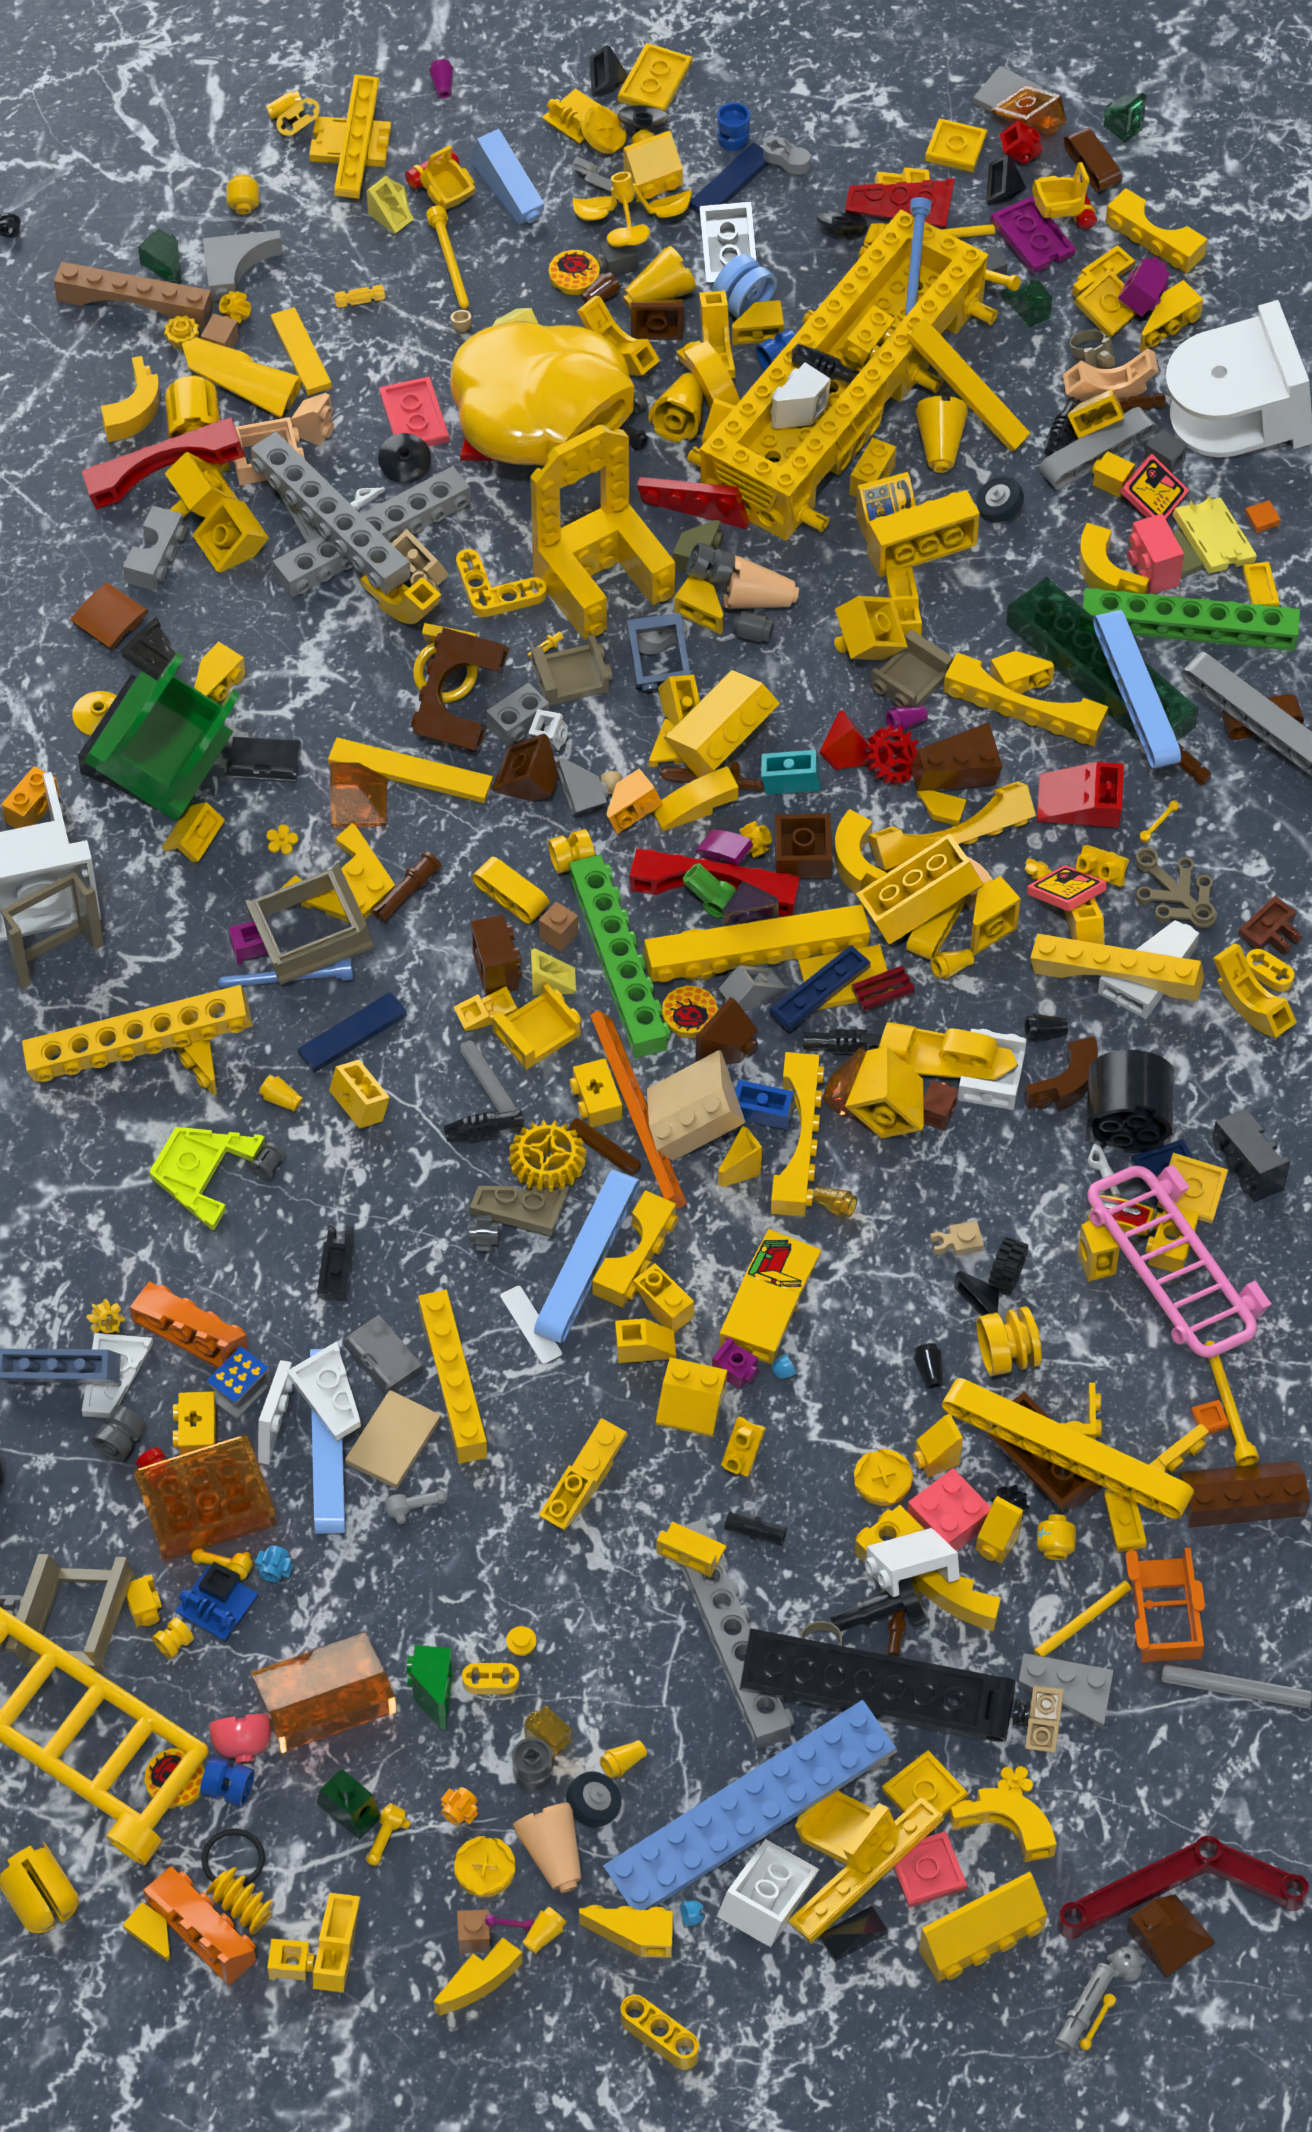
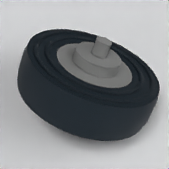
M1008 476L996 477L986 482L979 490L976 498L978 510L984 518L991 522H1003L1012 518L1019 512L1024 503V493L1021 486L1016 480Z
M589 1771L577 1776L571 1782L566 1793V1802L570 1804L573 1809L574 1818L580 1823L589 1827H602L610 1823L617 1816L621 1808V1795L616 1784L608 1776L599 1772Z

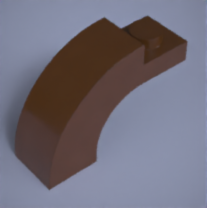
M1095 1036L1068 1043L1066 1059L1069 1066L1062 1074L1054 1078L1025 1085L1024 1102L1027 1109L1034 1107L1042 1108L1055 1102L1057 1110L1060 1111L1074 1105L1088 1092L1089 1067L1098 1058V1046Z

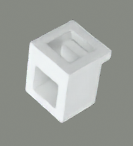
M537 709L528 734L533 738L545 733L549 738L552 750L559 751L566 742L568 725L562 720V714ZM543 723H544V724H545L544 731H540V730H541V727H542V725H543Z

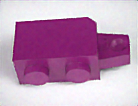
M1156 256L1153 259L1144 258L1140 265L1128 276L1118 299L1141 317L1148 310L1154 311L1156 305L1161 302L1160 297L1163 292L1168 288L1166 281L1170 273L1166 271L1167 265Z

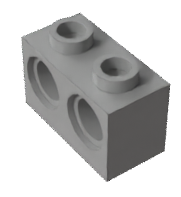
M528 682L486 711L487 727L508 747L514 742H519L525 738L530 731L537 709L549 711V702Z

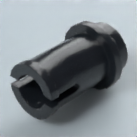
M623 423L619 429L627 434L629 444L635 450H643L649 440L646 432L643 430L638 431Z

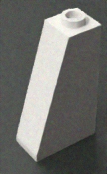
M1175 920L1136 950L1189 959L1197 949L1199 932L1195 931L1191 926ZM1101 976L1098 994L1144 1019L1149 1017L1164 993L1125 979Z

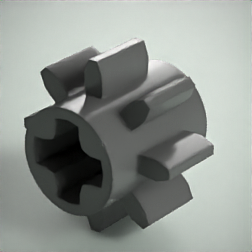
M478 1215L477 1222L469 1223V1244H476V1251H490L491 1244L498 1245L499 1223H492L491 1215Z

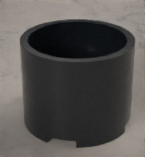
M1118 1050L1096 1058L1089 1067L1086 1122L1088 1137L1101 1147H1105L1107 1144L1124 1148V1153H1142L1164 1146V1140L1173 1135L1175 1071L1170 1062L1159 1055L1141 1050Z

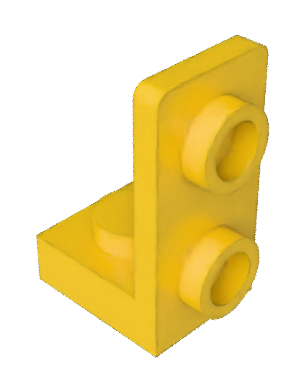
M1089 1383L1088 1424H1083L1079 1421L1061 1423L1096 1440V1437H1101L1102 1432L1101 1419H1096V1411L1101 1410V1393H1095V1383Z

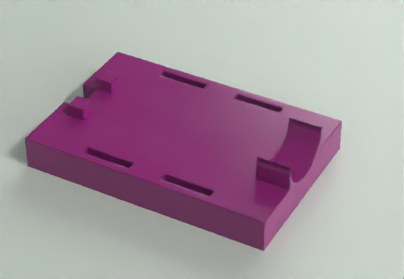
M1034 196L991 214L990 222L1032 274L1048 268L1051 261L1059 263L1075 256L1076 248L1052 218H1043L1035 204Z

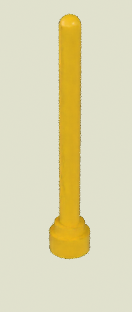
M433 206L427 210L426 217L429 225L436 229L459 306L462 309H467L469 307L468 297L446 230L448 215L443 206Z
M1211 1340L1207 1341L1205 1343V1346H1211L1215 1344V1342ZM1220 1356L1208 1358L1236 1442L1233 1453L1237 1466L1254 1465L1259 1461V1455L1256 1447L1247 1441Z

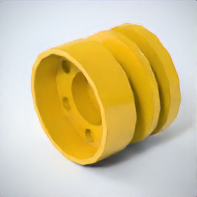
M1027 1306L1018 1308L1017 1315L1013 1309L1006 1311V1324L1003 1323L998 1313L977 1317L978 1344L984 1366L991 1377L1011 1372L1012 1358L1020 1370L1027 1368V1361L1031 1367L1041 1365L1040 1334L1033 1315Z

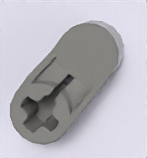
M770 137L764 141L763 158L765 161L780 165L790 174L801 175L809 171V151L804 148L794 147L786 138Z
M682 620L685 636L688 626L686 622ZM675 628L637 634L639 651L644 654H658L670 644H677Z

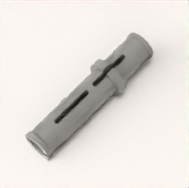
M1097 1964L1096 1970L1084 1988L1074 2009L1068 2011L1065 2017L1067 2021L1055 2039V2044L1061 2049L1072 2052L1082 2031L1088 2029L1092 2013L1110 1981L1115 1976L1114 1969L1107 1964Z

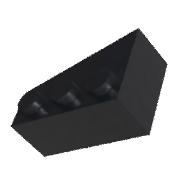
M1245 1108L1216 1120L1212 1139L1215 1146L1224 1152L1229 1169L1232 1172L1235 1171L1238 1175L1243 1192L1249 1194L1253 1202H1257L1285 1189L1290 1160L1287 1156L1281 1158L1274 1149H1277V1144L1273 1140L1266 1141L1261 1134L1264 1133V1129Z

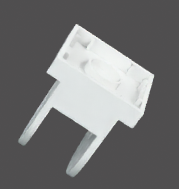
M1278 300L1259 305V316L1205 331L1187 339L1172 354L1166 370L1167 387L1173 399L1170 407L1171 425L1177 438L1186 443L1187 448L1210 457H1231L1290 440L1293 449L1312 444L1310 381Z
M43 773L51 822L0 832V910L75 871L87 889L93 887L95 890L99 918L102 920L88 842L86 840L69 844L52 773ZM70 886L12 916L21 929L22 937L66 928L76 923ZM0 911V941L8 939L3 915Z

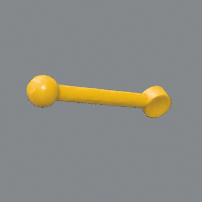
M1171 801L1168 805L1169 808L1147 831L1140 833L1141 842H1149L1151 834L1172 811L1178 810L1179 803L1177 801Z
M1106 1994L1104 1996L1103 2007L1087 2036L1079 2042L1082 2050H1089L1091 2048V2040L1106 2012L1115 2005L1116 1998L1114 1995Z

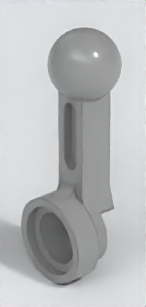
M575 157L573 162V170L585 176L584 180L588 181V183L611 192L612 182L598 175V166L580 157Z

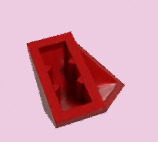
M843 710L839 711L819 753L834 770L871 765L870 762L863 760L864 757L869 755V752L863 750L864 746L870 744L849 716Z

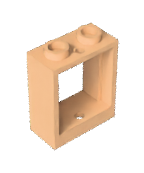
M290 417L236 427L242 447L254 446L274 432H277L304 458L303 448H297L296 444L300 442L298 428L292 427ZM246 457L234 460L239 485L267 481V478L262 473H257L251 464H247Z

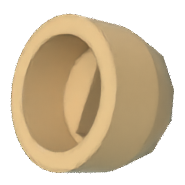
M457 310L451 314V324L455 331L463 333L470 329L472 318L469 311Z
M617 771L605 772L601 775V782H605L608 794L613 795L616 783L623 779L622 774Z

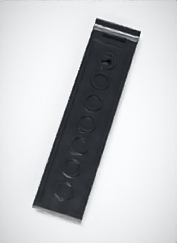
M750 1628L739 1690L840 1710H847L863 1700L877 1720L980 1740L1006 1742L1016 1681L1008 1677L994 1676ZM949 1698L957 1699L958 1705H951Z

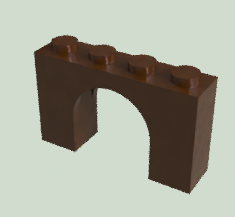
M443 627L442 633H438L435 639L434 648L437 650L434 660L430 659L426 671V674L429 675L426 686L423 685L420 690L419 701H421L419 711H416L412 717L411 727L414 728L413 733L419 736L480 753L487 726L452 715L447 710L443 701V686L453 671L465 666H475L503 674L510 648L501 643Z

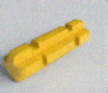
M383 285L372 286L373 289L364 287L348 290V293H345V291L336 292L334 294L335 304L340 308L346 307L348 303L352 306L369 303L371 299L375 301L384 300L385 290Z

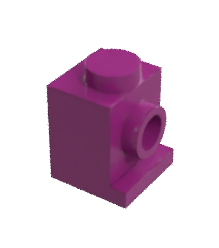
M254 921L228 927L230 944L237 965L243 964V960L268 954Z
M728 1337L712 1358V1367L726 1369L727 1382L740 1390L747 1382L751 1383L759 1372L758 1357L735 1344L734 1340Z

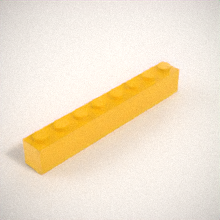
M863 904L645 939L643 956L652 982H668L674 978L697 977L701 973L710 971L723 973L730 969H736L739 965L753 967L767 963L778 964L781 961L791 959L800 960L810 956L832 954L844 951L850 945L856 949L868 947L870 929Z

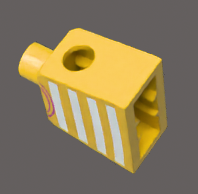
M1110 389L1079 403L1068 414V417L1079 439L1124 419V412L1114 390ZM1081 414L1084 416L1085 423L1081 418Z

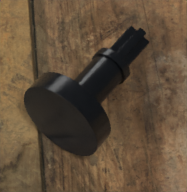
M914 1576L898 1582L899 1596L892 1597L887 1591H884L864 1600H857V1606L832 1615L830 1619L832 1624L838 1627L841 1632L863 1622L866 1626L871 1625L874 1621L906 1609L914 1625L928 1620L929 1617Z

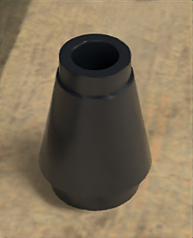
M1033 1013L1032 1016H1026L1024 1023L1026 1038L1038 1041L1066 1035L1068 1032L1067 1019Z
M927 1343L916 1347L913 1359L926 1388L934 1389L942 1386L941 1350L937 1348L935 1343Z

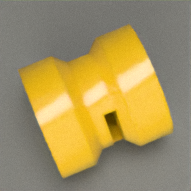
M174 1617L167 1623V1629L164 1631L159 1630L152 1636L155 1646L170 1660L179 1653L181 1645L187 1646L194 1640L192 1632L177 1617Z

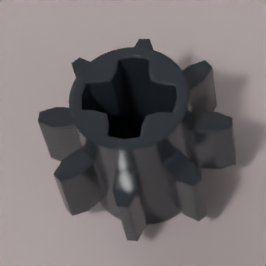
M1017 1485L1008 1488L1003 1486L997 1489L998 1497L1023 1511L1030 1508L1027 1505V1493L1019 1491Z

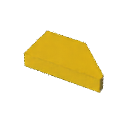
M932 790L916 792V796L918 799H921L932 820L954 826L960 824L967 799Z
M142 1902L123 1923V1929L168 1962L170 1951L167 1921Z

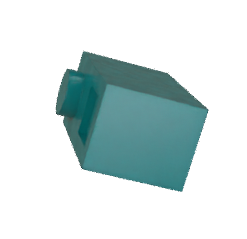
M806 750L762 754L761 777L766 795L821 791V768L817 751Z

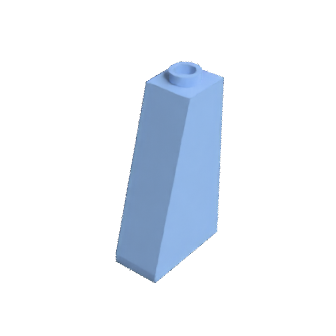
M500 129L477 138L471 160L475 169L519 225L538 220L541 217L544 202Z

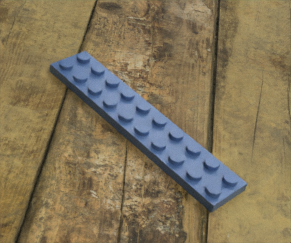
M861 1700L603 1865L628 1906L634 1907L636 1910H648L651 1907H656L897 1753V1749L866 1703Z

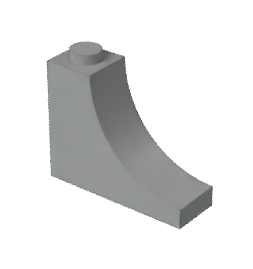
M280 230L203 238L209 290H211L212 302H220L224 295H229V291L236 293L240 279L253 265L269 257L282 255Z

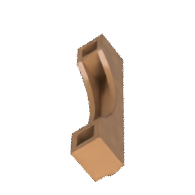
M61 262L54 279L56 300L59 302L80 306L102 300L131 302L156 310L171 319H174L177 315L181 317L187 315L188 318L195 319L199 329L203 330L207 326L213 311L211 290L67 262Z

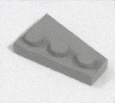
M1024 1653L1018 1686L1033 1693L1034 1685L1064 1689L1062 1706L1068 1708L1070 1713L1078 1717L1081 1715L1093 1721V1725L1103 1729L1113 1670Z

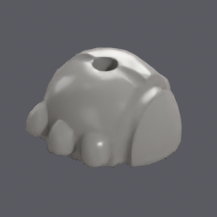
M1133 1944L1121 1947L1113 1954L1107 1956V1961L1110 1962L1108 1966L1114 1969L1115 1978L1122 1977L1125 1981H1135L1141 1976L1142 1966L1146 1963V1959L1141 1957L1142 1952L1140 1950L1134 1949Z

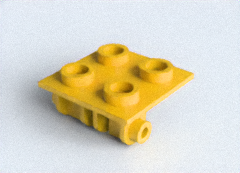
M575 88L561 101L559 99H550L547 104L549 112L542 119L581 144L586 139L582 134L580 126L582 115L590 107L594 106L597 108L601 105Z

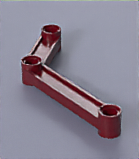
M1205 1835L1200 1837L1197 1842L1081 1899L1065 1903L1059 1912L1057 1928L1059 1933L1067 1939L1079 1938L1084 1932L1204 1873H1212L1275 1901L1288 1911H1297L1304 1906L1309 1884L1305 1877L1300 1874H1290L1222 1844L1214 1836ZM1204 1850L1210 1851L1214 1854V1857L1206 1858L1200 1852ZM1296 1889L1301 1895L1291 1896L1286 1890ZM1072 1916L1080 1922L1078 1924H1070L1065 1918Z

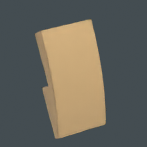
M1033 1686L1025 1749L1056 1753L1064 1689Z

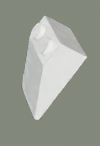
M751 202L700 206L706 283H714L724 266L736 256L748 254L756 260Z
M765 1839L728 1889L717 1917L767 1946L772 1947L806 1894L819 1869Z

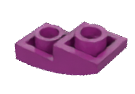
M711 830L695 851L697 854L719 863L723 859L738 866L753 844L751 839L724 830Z

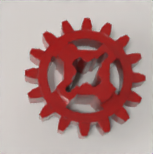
M892 725L884 729H878L875 731V735L873 734L868 737L867 740L870 744L864 746L863 749L869 752V755L863 758L864 761L871 764L867 770H874L876 772L874 775L875 780L883 777V784L885 785L892 781L893 785L897 786L902 782L905 783L911 780V776H913L911 766L918 751L915 745L919 741H911L912 733L909 731L903 734L901 726L895 730Z

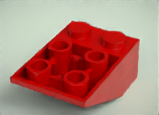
M1093 762L1039 774L1037 822L1119 828L1122 811L1124 764Z

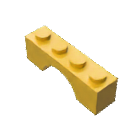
M1125 188L1107 206L1105 223L1112 229L1129 237L1133 242L1150 250L1152 254L1161 257L1173 267L1187 274L1205 256L1208 239L1188 226L1177 230H1165L1154 226L1145 216L1146 200Z
M646 1190L644 1191L632 1212V1227L640 1235L641 1242L632 1253L624 1257L604 1259L592 1280L593 1295L622 1308L625 1307L629 1299L633 1300L638 1290L633 1284V1280L652 1266V1258L655 1254L659 1255L665 1245L666 1239L664 1238L668 1231L673 1232L677 1225L679 1217L676 1216V1203Z

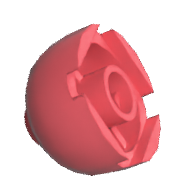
M268 1714L245 1715L246 1718L236 1719L234 1716L211 1722L209 1733L212 1745L217 1753L224 1758L235 1759L236 1764L254 1762L253 1756L262 1753L267 1748L271 1738V1725Z

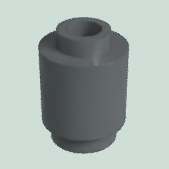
M742 611L740 616L736 615L733 623V631H737L736 637L759 643L763 641L769 642L774 628V621L768 620L767 616Z

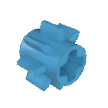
M274 1545L269 1546L266 1552L260 1550L255 1560V1564H257L256 1569L259 1570L258 1575L271 1583H278L282 1576L289 1578L294 1566L291 1564L292 1559L289 1558L290 1553L284 1548Z

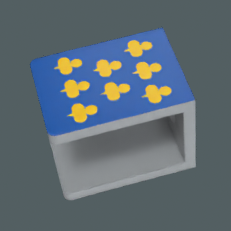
M240 1346L207 1380L208 1385L215 1390L216 1405L234 1419H240L271 1387L269 1367Z

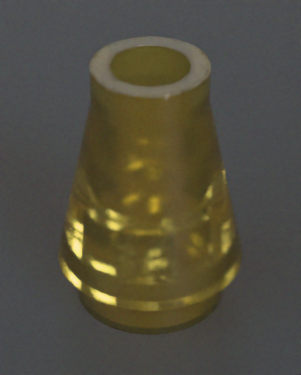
M822 1186L816 1187L812 1198L813 1202L820 1204L840 1218L844 1216L851 1217L858 1201L857 1196L852 1195V1191Z

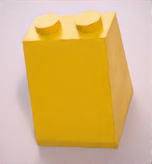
M887 1046L868 1050L845 1107L881 1139L920 1131L924 1126L923 1078Z

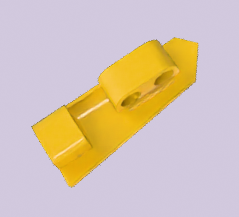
M197 337L182 344L189 370L241 396L279 418L283 416L285 409H291L300 392L302 384L300 376L253 362L252 358L244 352Z
M887 1022L879 1048L887 1046L892 1049L918 1075L961 1078V1076L995 1081L1018 1066L1011 1049L998 1047V1043L993 1037L960 1029H948L943 1034L917 1029L914 1026Z

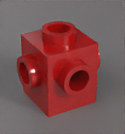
M1019 120L1000 133L1004 153H1008L1013 160L1015 159L1023 165L1043 151L1039 132Z

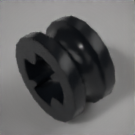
M12 213L1 214L0 235L7 238L16 237L20 231L21 219Z
M1016 1699L1012 1726L1017 1727L1018 1724H1022L1024 1728H1028L1031 1701L1023 1704L1020 1700Z

